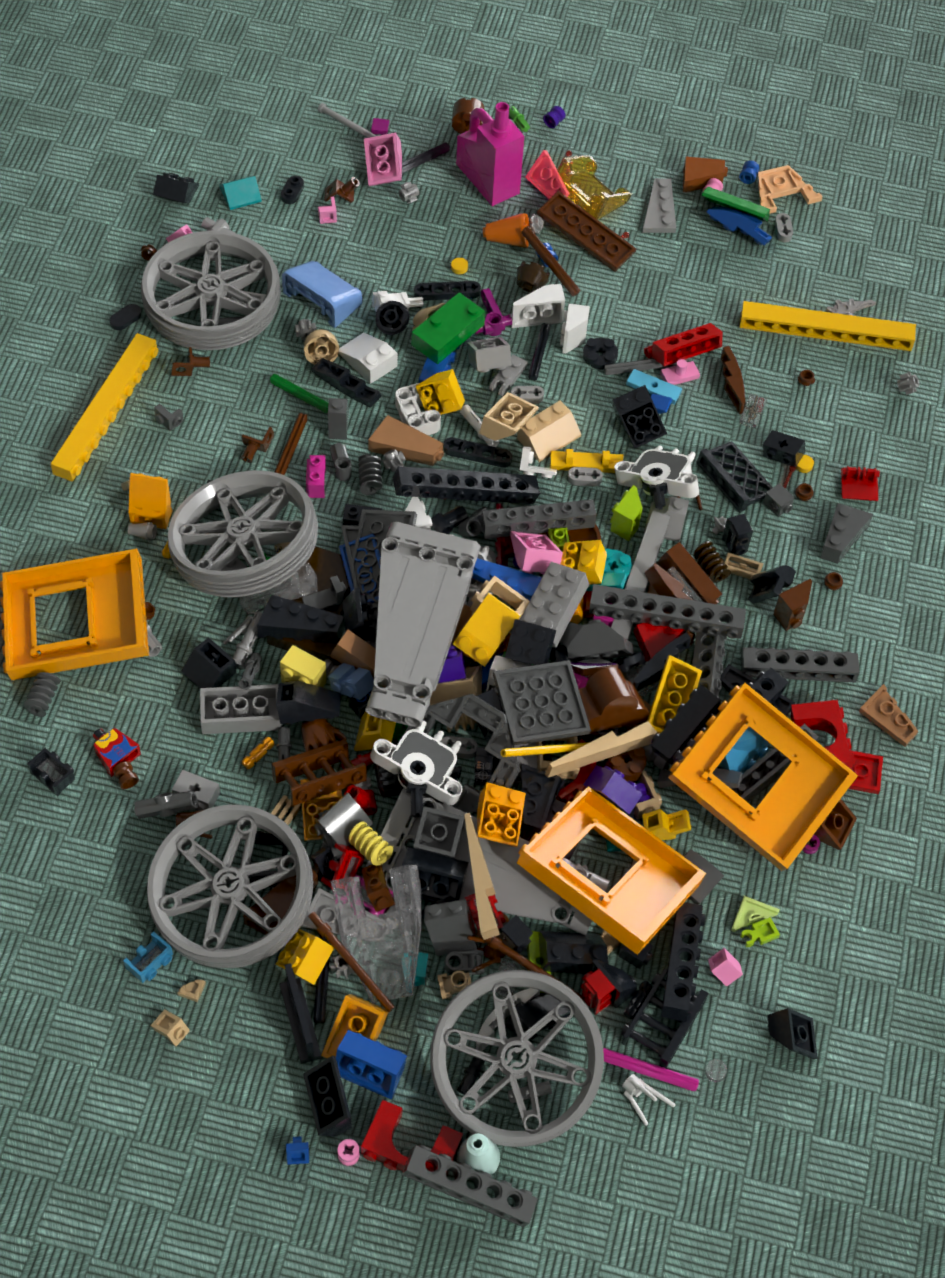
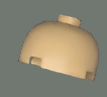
M319 329L311 332L306 337L304 353L307 360L312 364L316 365L322 358L333 362L338 357L339 344L331 332Z

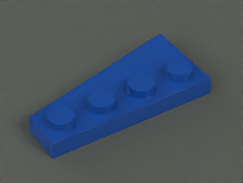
M479 558L476 560L472 578L483 584L486 580L490 582L496 576L529 601L542 577Z

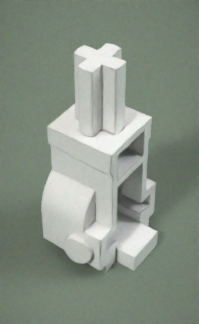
M387 291L373 292L372 306L375 307L376 312L379 307L388 301L400 302L408 310L409 307H423L422 297L408 298L406 292L388 294Z

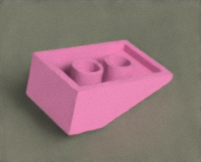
M391 133L365 138L364 147L368 185L374 186L400 181L402 179L401 140L398 135Z
M511 531L510 536L516 562L523 572L529 574L540 572L544 575L551 562L561 563L563 552L547 535Z

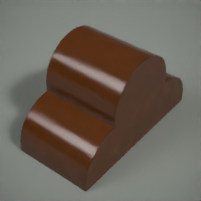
M609 667L596 672L589 678L586 686L579 689L591 729L590 733L641 724L648 720L650 712L632 682L626 681L618 668Z

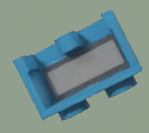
M155 932L151 934L152 942L146 947L140 945L137 948V956L132 961H129L127 958L123 960L125 969L130 971L142 983L146 980H152L157 974L156 970L161 965L166 966L172 960V947Z

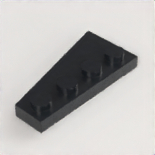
M730 664L725 668L720 678L721 685L729 692L736 685L741 686L743 683L748 685L750 682H756V679ZM780 695L772 703L786 717L791 712V705L795 704L794 701L783 695Z

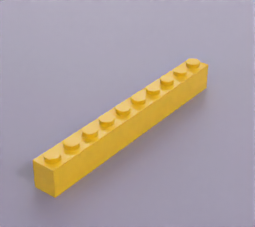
M743 301L739 327L912 351L916 334V324L748 301Z
M138 333L135 335L51 462L53 475L73 482L76 476H79L82 466L85 462L89 461L92 451L98 447L99 440L107 433L110 423L115 421L118 411L124 407L125 400L128 396L132 395L133 388L141 381L142 374L148 370L150 362L157 356L158 348L155 339Z

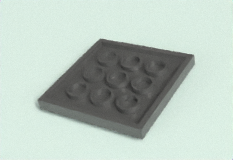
M570 660L494 671L493 678L503 713L507 717L513 746L590 733L591 729Z

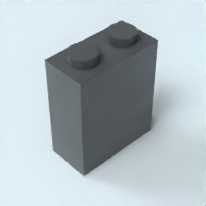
M466 899L425 906V924L436 956L448 955L454 951L478 950V942L467 939L468 936H478L475 935L477 931Z

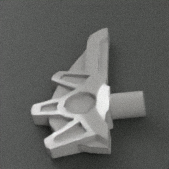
M838 299L835 300V306H828L826 311L852 315L861 309L875 306L876 302L873 300L854 301V299L842 302Z

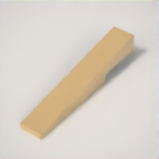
M648 721L618 737L611 731L549 763L545 775L549 778L652 744L651 741L657 732Z
M470 813L464 815L480 932L485 940L500 935L488 898L496 893Z

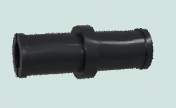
M473 1057L469 1067H466L464 1070L465 1075L457 1088L459 1093L465 1095L475 1084L476 1080L480 1078V1072L485 1063L484 1060Z

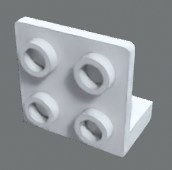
M523 447L520 470H523V474L534 475L535 472L542 473L541 477L552 478L553 475L557 474V469L529 465V463H533L534 452L531 451V447Z

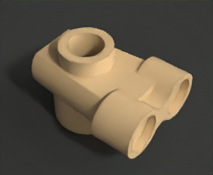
M455 971L452 975L447 973L438 975L442 999L451 998L452 994L460 992L472 983L469 972ZM460 981H464L463 984L458 985Z

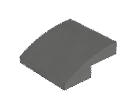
M346 793L317 820L335 843L346 846L350 845L349 834L356 824L362 821L366 822L367 826L373 824L349 793Z
M690 849L684 857L707 873L700 886L689 897L695 904L699 905L724 875L709 861Z

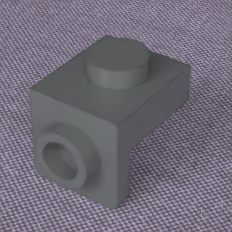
M160 403L154 407L155 420L160 425L163 424L169 431L178 427L183 422L181 409L171 414Z

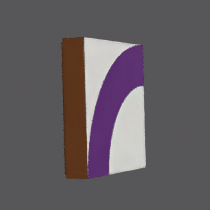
M600 658L571 662L573 672L581 676H590L609 667L618 668V664Z

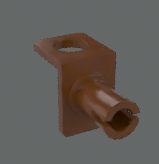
M352 177L344 184L336 179L325 188L324 201L327 202L331 197L338 194L352 203L354 201V189L360 185L359 180Z
M189 347L188 363H172L171 375L192 376L194 367L210 368V357L192 355V347ZM179 367H184L186 369L182 372L176 371V369Z
M268 428L262 441L244 434L242 435L243 444L247 446L241 456L243 461L246 462L248 459V463H252L257 450L266 453L274 437L273 428Z

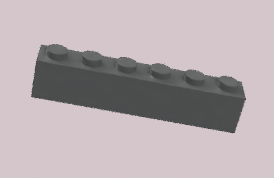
M805 724L800 727L814 740L818 741L819 737ZM774 748L743 773L740 786L732 788V790L746 802H750L777 780L792 761Z

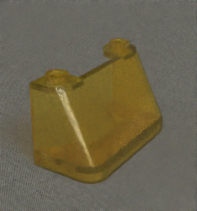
M590 155L564 157L557 169L570 194L567 198L597 220L625 205L632 195L626 188H619L614 194L594 175L597 171V163Z

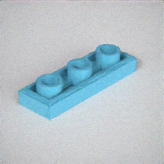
M633 369L626 383L627 386L635 389L646 385L650 395L658 394L673 399L671 403L674 405L682 392V388L636 369Z

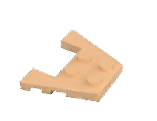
M789 165L758 172L757 181L760 205L769 208L770 214L775 213L777 210L773 201L775 198L801 192L807 204L822 201V195L813 191V187L810 184L803 182L802 177Z

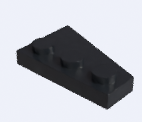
M521 764V792L526 793L522 823L524 827L541 832L545 825L560 776L555 775L547 778L545 775L546 771Z

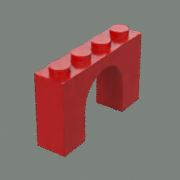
M838 700L791 705V721L799 727L805 724L811 730H822L832 735L835 742L825 749L852 770V766L855 765L854 754H850L851 740L846 737V734H848L847 723H843L844 711L843 707H839Z
M382 1100L361 1145V1154H363L364 1158L372 1162L380 1161L390 1170L398 1169L403 1171L408 1158L399 1153L392 1142L393 1135L402 1117V1107ZM443 1125L431 1152L437 1155L445 1154L451 1157V1161H454L457 1150L463 1140V1133ZM426 1162V1169L434 1172L433 1164Z

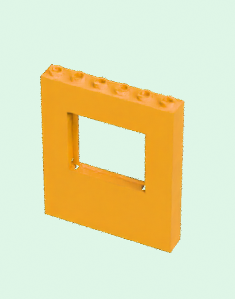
M137 548L2 573L0 588L3 592V597L0 600L4 609V613H1V619L4 624L2 637L5 641V645L2 646L5 657L3 670L11 680L34 677L41 672L56 673L149 656L142 558ZM86 588L89 636L37 646L35 597Z
M743 683L741 686L736 685L729 693L732 697L728 702L724 700L718 707L720 712L717 716L712 715L706 722L708 727L704 732L701 730L693 739L696 741L692 747L688 746L681 755L684 758L680 763L676 761L669 769L672 773L668 778L774 866L784 871L789 868L858 775L749 685ZM748 727L792 761L756 809L712 774Z
M588 786L583 792L579 791L575 795L573 802L568 801L562 812L558 811L553 817L552 822H547L543 826L540 834L535 833L529 842L530 844H524L518 852L520 857L517 864L638 955L700 886L707 873ZM591 829H594L637 861L608 893L562 860Z

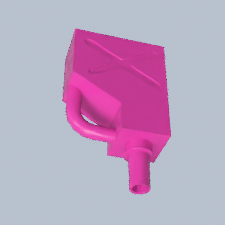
M500 102L496 104L495 120L484 109L475 108L470 115L469 131L457 136L456 165L491 206L520 194L524 135L509 119V105L507 103Z

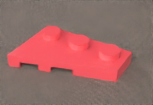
M543 150L525 178L548 199L558 191L568 197L570 194L548 152Z

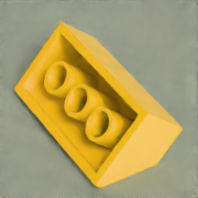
M671 655L667 657L647 720L656 730L657 734H661L665 729V723L670 718L673 719L676 716L680 705L687 703L691 692L697 689L702 670Z

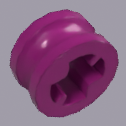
M813 835L809 840L811 844H814L813 847L809 844L805 845L802 849L804 853L814 854L817 852L820 840L816 835Z

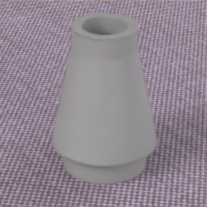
M152 522L129 524L128 534L150 541L157 536V526Z

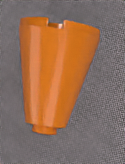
M521 213L487 223L486 227H483V237L491 242L524 248L529 247V242L521 233L525 227H530L528 215Z

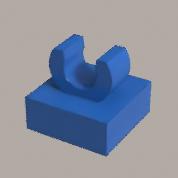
M302 1136L293 1137V1143L286 1144L287 1165L309 1163L308 1142L302 1143Z

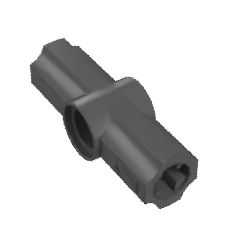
M194 791L176 794L168 792L159 794L154 798L136 801L134 811L139 819L158 815L159 817H167L180 811L197 808L198 800Z

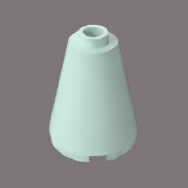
M477 1133L471 1135L460 1144L456 1154V1161L458 1164L461 1162L470 1165L472 1170L476 1172L483 1171L492 1175L499 1166L500 1152L497 1145L488 1137Z

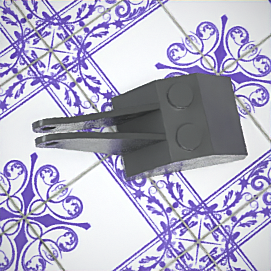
M591 620L589 624L583 626L569 622L559 641L567 647L568 658L574 662L598 658L606 660L634 655L633 644L600 620Z

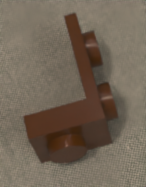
M371 864L363 868L362 874L367 896L375 911L378 912L395 905L394 898L386 883L382 864L377 866Z

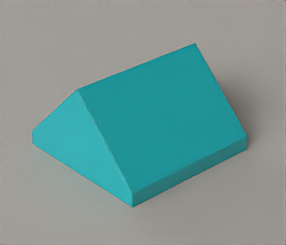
M255 176L219 184L229 210L262 202Z

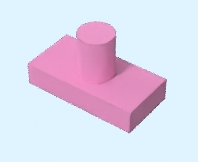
M683 359L678 360L676 366L661 369L660 373L665 382L673 385L699 379L700 377L694 361L687 362Z

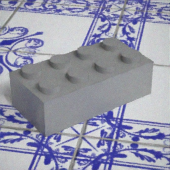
M551 562L520 621L556 630L552 647L556 648L589 586L586 573Z
M278 684L251 686L247 690H243L239 686L200 688L202 734L275 731L280 729L282 725L280 724L276 706Z

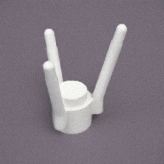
M635 1074L629 1076L622 1085L626 1090L624 1095L629 1099L644 1125H648V1122L634 1100L633 1095L638 1097L643 1092L653 1101H657L656 1097H658L671 1107H675V1103L647 1085Z

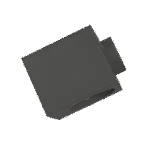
M779 483L766 492L763 503L779 517L783 513L787 514L791 511L794 496Z

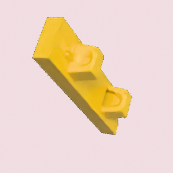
M566 449V452L551 451L550 468L569 471L573 467L597 468L605 473H615L614 466L616 463L623 461V454H610V451H602V453L573 452V449Z

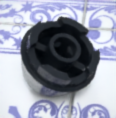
M388 301L377 309L376 325L385 334H400L409 323V311L400 302Z

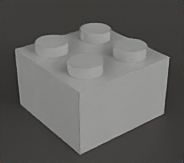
M502 337L467 342L469 363L477 371L484 373L489 372V369L503 370L507 366H512L510 344Z

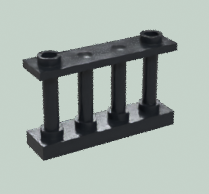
M664 968L661 974L656 973L651 984L654 986L631 1024H626L623 1028L621 1044L626 1045L629 1038H632L658 1053V1057L661 1058L659 1066L667 1069L706 1002L709 993L701 989L698 995L691 996L690 1001L694 1002L693 1012L688 1014L686 1022L678 1021L681 1023L678 1029L666 1026L645 1014L650 1003L662 1010L663 1000L655 995L660 987L665 989V978L668 970ZM639 1021L668 1036V1039L671 1040L668 1047L665 1045L661 1046L635 1031Z

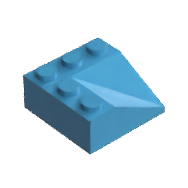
M748 727L717 768L738 771L743 774L756 764V760L759 757L763 758L769 750L767 747L770 743Z

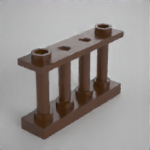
M345 739L272 763L273 780L275 783L286 780L290 785L291 804L293 806L347 788L353 784L356 785L367 781L366 764L362 763L354 766L349 760L348 743ZM341 762L346 769L336 772L331 765ZM323 768L328 775L317 778L312 771ZM304 774L309 782L299 785L294 777Z

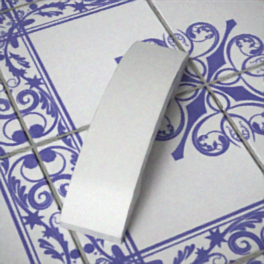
M532 988L520 991L512 995L514 1004L530 1002L532 998L540 995V991ZM508 1006L502 1007L503 1018L505 1019L510 1015ZM495 1009L483 1023L479 1035L494 1038L493 1029L498 1026ZM476 1042V1050L482 1052L489 1044Z

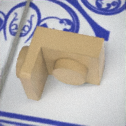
M165 1009L150 1025L154 1031L167 1037L175 1046L189 1032V1028L181 1018Z

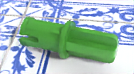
M511 106L512 109L509 107V116L522 132H528L530 126L524 119V115L520 114L515 106Z

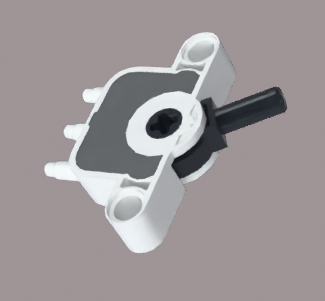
M662 446L646 450L635 463L620 461L615 464L617 483L628 487L634 485L638 489L643 488L647 495L653 496L655 508H659V510L666 506L664 494L668 493L669 495L684 498H694L699 495L698 479L695 474H692L691 462L696 455L695 452H691L687 456L678 454V449H674L672 452L662 451Z
M424 720L420 727L408 730L397 746L385 739L377 740L370 754L374 763L393 774H398L400 784L406 789V793H410L411 816L414 818L422 816L423 794L427 793L444 804L454 805L458 802L462 793L461 784L449 777L456 764V754L462 745L461 742L456 741L451 748L441 743L444 732L441 730L432 738L423 732L427 725ZM377 750H382L385 753H379ZM448 791L454 792L455 795L448 793Z

